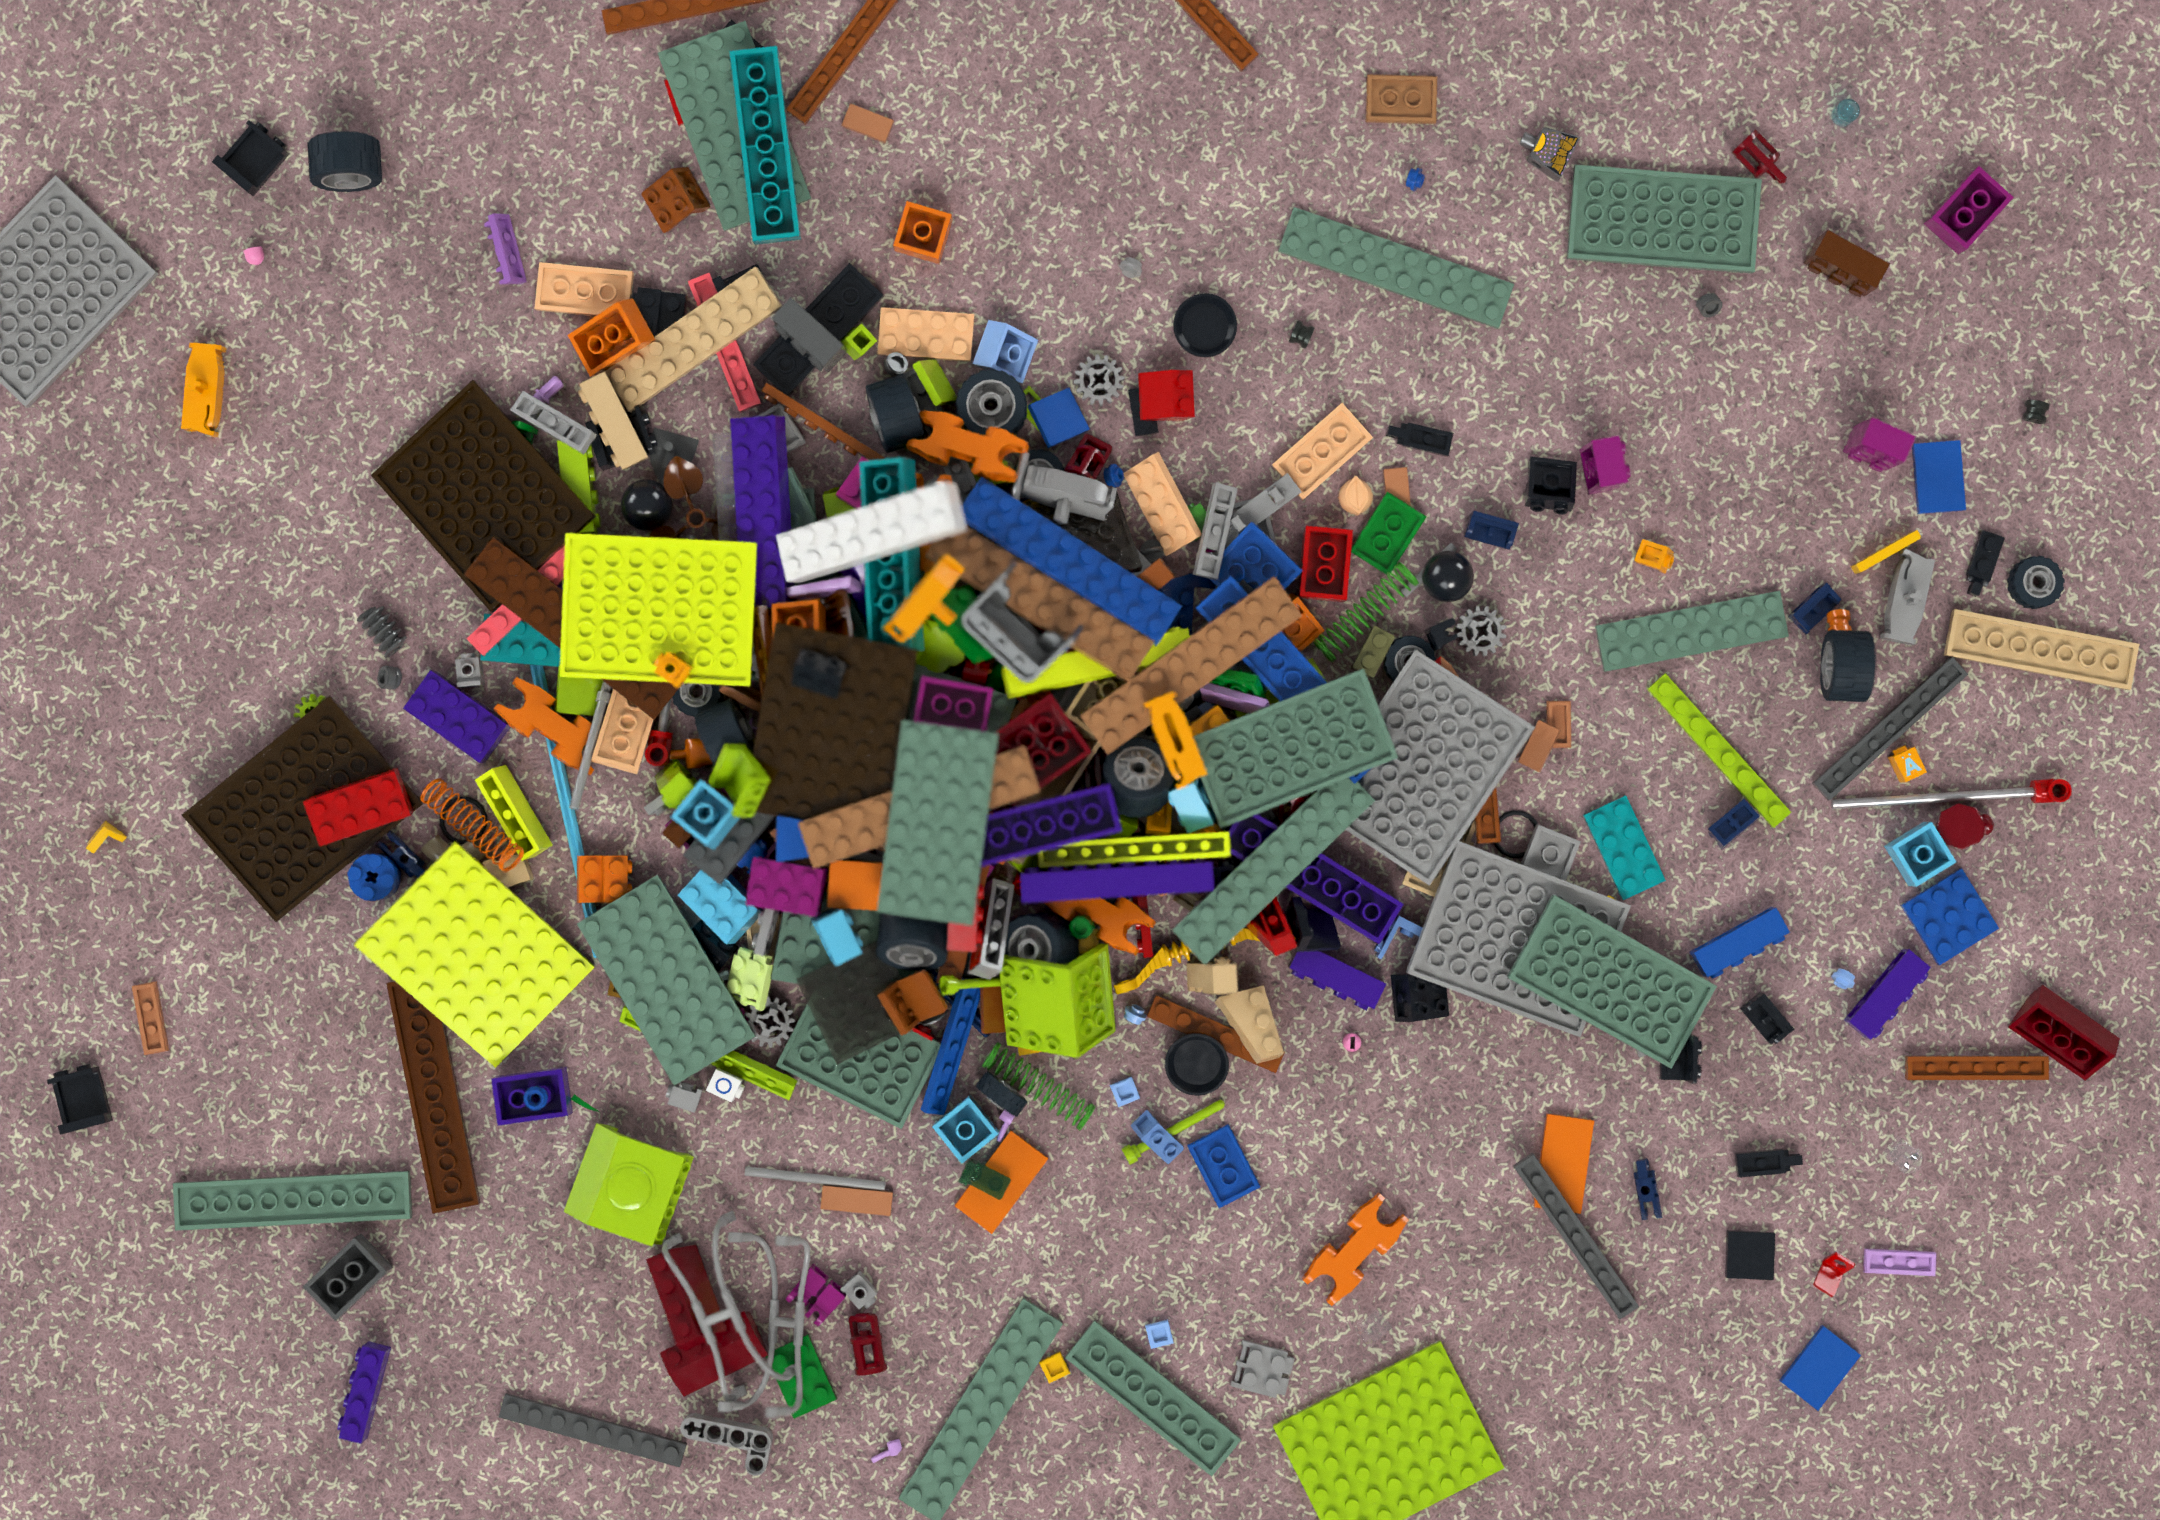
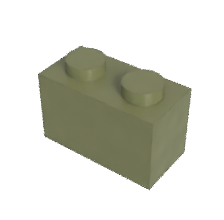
M1374 625L1350 669L1354 671L1364 669L1366 677L1373 679L1395 636Z

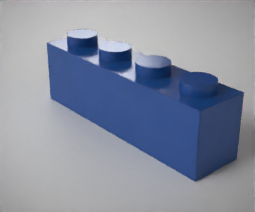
M1770 907L1691 950L1690 954L1702 976L1713 979L1724 973L1722 969L1730 965L1733 968L1742 964L1744 957L1750 954L1756 956L1765 950L1764 946L1770 943L1775 945L1786 939L1784 935L1790 933L1778 909Z

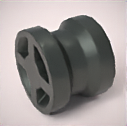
M1298 320L1289 342L1292 344L1298 343L1302 348L1306 349L1315 327L1304 326Z
M2026 400L2025 406L2027 410L2023 414L2022 420L2036 424H2045L2047 420L2045 414L2049 410L2050 404L2038 400Z

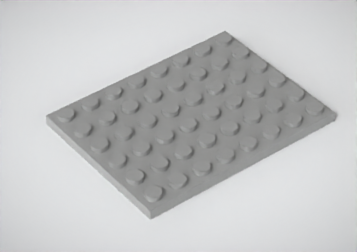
M56 175L0 232V383L27 408L57 380L159 274Z
M1415 649L1378 705L1398 758L1373 767L1358 781L1375 801L1345 830L1430 886L1535 727Z
M1459 841L1449 857L1406 973L1581 1037L1586 1021L1512 981L1507 976L1552 895L1559 897L1619 932L1623 928L1631 905Z

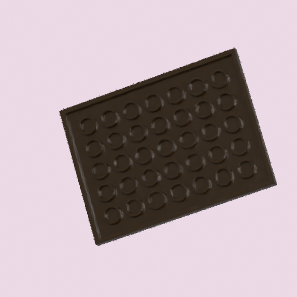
M474 380L470 381L371 474L373 479L490 612H495L502 604L464 574L493 537L538 571L565 545V533L578 534L596 517Z
M780 622L775 623L753 756L768 775L770 781L756 809L757 813L808 820L893 791L902 720H906L918 649ZM802 649L835 658L848 664L837 699L791 685L795 662Z
M331 695L182 814V817L275 922L279 921L405 819L403 818L319 846L303 801L308 797L394 769ZM402 779L412 808L415 811L423 802Z

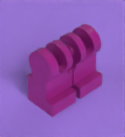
M812 1264L808 1269L803 1302H805L806 1306L810 1302L808 1300L811 1296H815L817 1300L814 1304L811 1303L809 1305L808 1311L804 1316L809 1318L813 1312H819V1316L813 1322L819 1327L844 1300L846 1294L842 1292L841 1287L833 1280L826 1286L825 1283L829 1276ZM800 1281L786 1297L785 1300L789 1303L798 1296Z

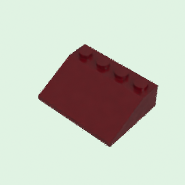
M1051 693L995 732L999 733L996 755L1026 746L1040 789L1092 752ZM1029 796L1009 802L1008 805L1012 809Z

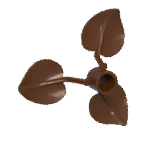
M673 457L664 473V488L673 499H679L685 495L690 508L686 513L687 524L676 533L669 526H660L654 529L648 538L683 539L679 535L690 527L699 528L705 522L714 523L711 532L716 541L737 542L735 507L731 505L720 506L715 511V519L706 518L703 511L694 508L689 494L697 493L702 487L703 476L701 471L694 464L681 457Z

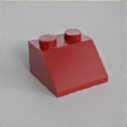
M1164 370L1138 373L1140 420L1184 421L1195 417L1193 370Z

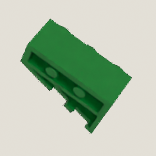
M968 584L949 590L941 600L944 605L957 615L949 626L932 612L929 616L939 625L938 628L942 632L945 631L954 640L953 643L975 664L995 656L968 632L962 624L964 613L977 600L975 592L971 585Z

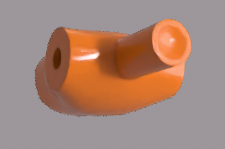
M699 738L685 739V749L670 751V759H685L687 769L714 765Z

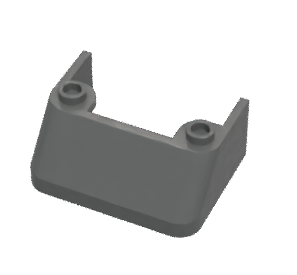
M1013 561L968 608L962 617V624L968 632L1019 680L1029 683L1039 677L1076 640L1084 627L1079 625L1065 639L1053 631H1047L1039 638H1036L1004 607L1010 598L1011 592L1003 581L1017 565Z

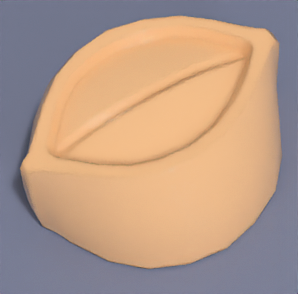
M1354 476L1340 488L1338 499L1345 511L1359 516L1371 506L1373 493L1366 482Z

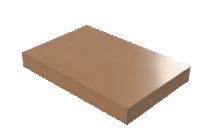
M1367 74V123L1436 124L1437 76Z

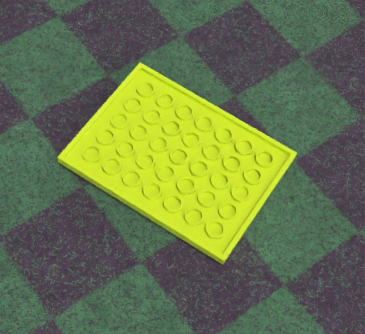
M565 533L560 677L669 682L654 672L657 668L654 662L661 653L665 655L670 651L694 667L684 683L751 686L757 543ZM668 664L666 669L669 673H673L675 667L672 664Z
M456 841L354 943L356 948L495 1068L595 968L583 954Z

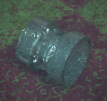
M1844 99L1832 110V121L1839 127H1846L1857 119L1860 114V107L1856 101Z

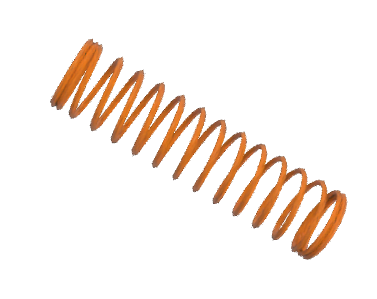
M437 778L432 780L424 788L420 796L421 801L427 804L428 808L434 809V813L440 815L441 819L447 820L448 825L453 826L455 831H459L460 835L466 837L468 842H472L473 846L479 848L481 853H485L486 857L492 859L495 865L498 864L499 869L507 872L520 862L524 849L518 846L517 843L511 844L510 837L504 839L505 832L498 833L497 826L491 828L492 821L485 822V815L479 816V810L472 811L473 805H466V799H460L459 793L453 794V788H447V783L443 779ZM441 782L432 790L428 797V800L424 801V797L427 791L435 783ZM440 786L438 792L433 797H431L434 791ZM452 790L450 796L436 807L440 797L446 791ZM455 795H458L456 802L448 810L442 812L447 802ZM436 801L434 807L429 805V803ZM464 801L462 808L455 815L449 817L453 808L459 802ZM442 806L441 812L438 813L436 809ZM470 806L471 809L462 820L455 823L460 813ZM448 812L447 818H444L442 814ZM477 812V815L474 818V820L469 825L462 828L466 819L472 813ZM455 817L453 824L449 823V819ZM483 817L484 819L480 826L468 834L473 824ZM461 823L460 829L455 828V825ZM490 823V826L487 829V831L482 836L475 839L479 830L485 824ZM468 828L466 835L462 834L461 831ZM496 828L497 830L493 837L481 845L486 835ZM474 834L473 840H469L468 836ZM500 834H503L499 843L488 850L493 840ZM481 839L479 846H476L474 842ZM509 839L510 841L506 848L494 856L500 845ZM488 844L486 851H482L481 847ZM513 845H516V847L508 851L509 848H511ZM520 849L517 859L507 868H503L504 863ZM494 850L492 857H489L487 853ZM501 855L499 863H496L494 858Z

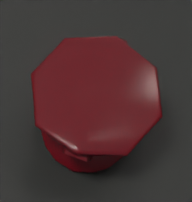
M1960 803L1942 811L1938 824H1936V829L1945 844L1961 850L1979 843L1984 835H1989L1993 831L1994 822L1988 814H1981L1976 807Z

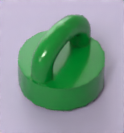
M1078 915L1071 920L1069 929L1075 938L1085 939L1093 933L1095 925L1089 916Z

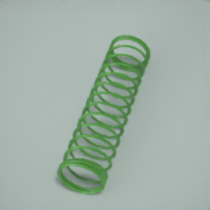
M1401 562L1394 566L1397 576L1387 572L1390 582L1383 578L1380 579L1383 588L1376 584L1373 585L1377 595L1367 591L1370 601L1360 597L1363 607L1353 603L1357 614L1347 609L1346 613L1350 620L1344 616H1339L1344 627L1337 622H1333V627L1337 633L1330 628H1326V632L1331 640L1322 634H1319L1321 642L1317 638L1313 640V643L1323 652L1328 660L1334 662L1336 657L1326 646L1322 637L1340 653H1343L1329 631L1347 647H1350L1335 624L1344 630L1354 641H1357L1342 618L1350 623L1360 634L1364 635L1349 612L1370 629V626L1361 616L1356 606L1377 622L1362 599L1384 616L1369 593L1391 610L1376 587L1398 604L1383 581L1404 597L1389 574L1411 591L1396 568L1399 569L1414 586L1419 584L1416 577Z
M996 1043L992 1052L982 1065L984 1069L990 1070L996 1063L997 1059L994 1062L993 1060L1001 1043ZM1008 1047L1005 1048L999 1055L1000 1057L1004 1053V1056L995 1071V1075H998L999 1072L1004 1068V1065H1002V1063L1007 1055ZM1013 1053L1005 1062L1006 1064L1012 1058L1002 1078L1003 1080H1005L1012 1072V1070L1009 1071V1069L1016 1057V1053ZM1023 1058L1019 1059L1015 1064V1066H1017L1020 1063L1014 1077L1011 1080L1010 1086H1012L1021 1075L1020 1073L1017 1076L1023 1064ZM1028 1063L1022 1070L1023 1072L1028 1067L1018 1087V1091H1020L1023 1088V1086L1027 1083V1080H1024L1026 1079L1029 1073L1031 1063ZM1036 1068L1029 1076L1030 1078L1036 1072L1025 1094L1026 1096H1028L1035 1087L1033 1083L1038 1075L1039 1068ZM1044 1073L1038 1079V1081H1040L1043 1078L1033 1098V1101H1035L1044 1090V1088L1042 1090L1041 1088L1047 1077L1046 1073ZM1054 1078L1050 1079L1045 1085V1087L1048 1086L1052 1081L1041 1103V1106H1043L1051 1096V1094L1049 1096L1048 1094L1054 1084ZM1059 1083L1053 1089L1054 1092L1059 1087L1058 1092L1048 1109L1049 1111H1051L1058 1102V1100L1056 1101V1099L1061 1091L1062 1083ZM1069 1088L1059 1097L1060 1099L1067 1092L1056 1116H1059L1066 1106L1064 1103L1069 1095ZM1077 1093L1073 1094L1068 1100L1069 1102L1074 1098V1101L1069 1111L1067 1112L1064 1121H1067V1119L1071 1116V1114L1074 1111V1109L1072 1110V1108L1076 1102L1078 1096ZM1085 1098L1081 1099L1076 1104L1077 1107L1083 1101L1072 1123V1126H1074L1077 1123V1121L1081 1118V1115L1079 1116V1114L1081 1113L1082 1108L1085 1104ZM1092 1103L1083 1111V1113L1086 1111V1114L1081 1118L1076 1127L1079 1131L1084 1127L1095 1109V1105Z

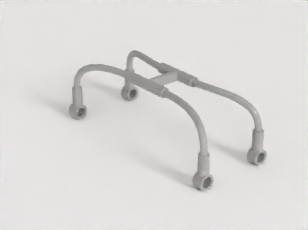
M730 1211L721 1215V1218L717 1220L712 1237L714 1267L722 1291L721 1295L727 1307L726 1309L706 1316L701 1302L697 1300L693 1290L668 1249L683 1242L680 1233L672 1235L664 1241L662 1252L667 1263L690 1297L691 1306L698 1323L704 1333L707 1344H710L724 1399L726 1401H737L740 1397L747 1394L746 1388L743 1384L733 1388L730 1394L728 1393L720 1354L715 1343V1335L710 1325L731 1317L737 1333H740L751 1355L773 1378L780 1381H789L796 1375L795 1364L786 1367L785 1372L781 1375L765 1363L745 1332L746 1327L732 1294L726 1287L719 1260L718 1237L721 1227L737 1220L734 1211Z
M728 1232V1242H752L754 1240L763 1247L768 1257L772 1279V1299L770 1300L769 1352L767 1365L771 1369L775 1343H777L778 1327L794 1328L796 1402L792 1407L769 1406L766 1407L765 1417L768 1418L789 1416L799 1409L803 1394L801 1346L803 1345L805 1309L803 1299L810 1262V1245L799 1236L777 1235L775 1237L776 1246L802 1244L805 1252L798 1300L795 1303V1318L779 1317L777 1270L769 1245L763 1238L751 1232ZM766 1371L764 1372L759 1388L749 1400L745 1402L718 1401V1411L732 1412L752 1405L761 1396L770 1375Z

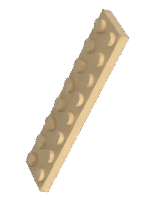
M754 267L654 337L655 341L616 363L605 372L628 412H632L635 410V406H641L773 315L782 305L758 267Z
M1953 609L1944 656L2117 689L2131 690L2139 644Z

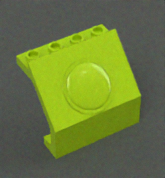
M596 1123L564 1212L589 1226L649 1246H653V1244L662 1245L694 1156L656 1147L617 1132L618 1128L614 1126Z

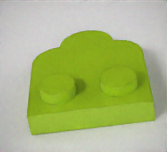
M926 618L923 622L924 651H918L916 664L925 666L927 670L935 673H944L951 666L959 665L964 660L965 654L953 643L954 640L945 631L942 632L938 628L939 625L935 621Z

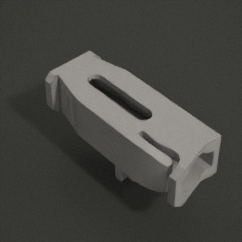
M1029 464L1021 497L1056 508L1053 520L1057 521V524L1062 525V523L1067 524L1070 512L1104 521L1106 514L1113 508L1117 488L1112 487L1108 489L1105 484L1095 479Z
M1901 550L1898 555L1903 556L1905 559L1898 562L1893 574L1884 614L1885 633L1880 634V639L1911 646L1916 645V640L1913 637L1923 618L1935 560L1926 559L1910 550Z

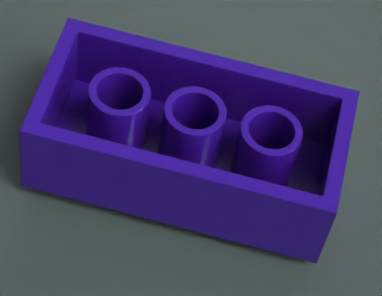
M433 670L428 672L403 707L404 710L479 763H486L511 728L503 718Z

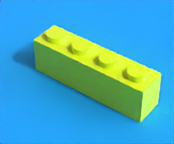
M507 765L492 768L475 779L506 835L511 838V843H517L518 846L524 849L522 861L536 857L553 846Z

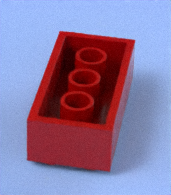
M398 768L308 797L303 801L319 846L409 817L414 812Z

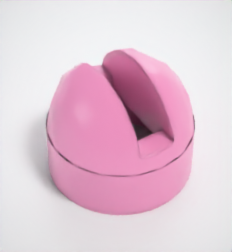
M252 247L243 251L245 259L252 265H259L264 260L262 247Z
M1348 1033L1342 1040L1343 1047L1349 1052H1355L1361 1047V1038L1355 1033ZM1351 1037H1355L1354 1049L1350 1048Z

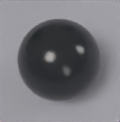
M643 479L632 483L626 488L621 498L623 517L628 524L638 530L652 531L659 528L669 520L672 513V498L667 494L664 486L654 480Z
M1455 551L1436 553L1429 558L1422 571V582L1425 590L1431 597L1441 602L1460 600L1470 591L1474 581L1471 563L1465 556Z

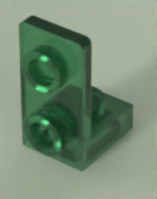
M969 1158L958 1182L965 1186L970 1184L1001 1200L1011 1179Z

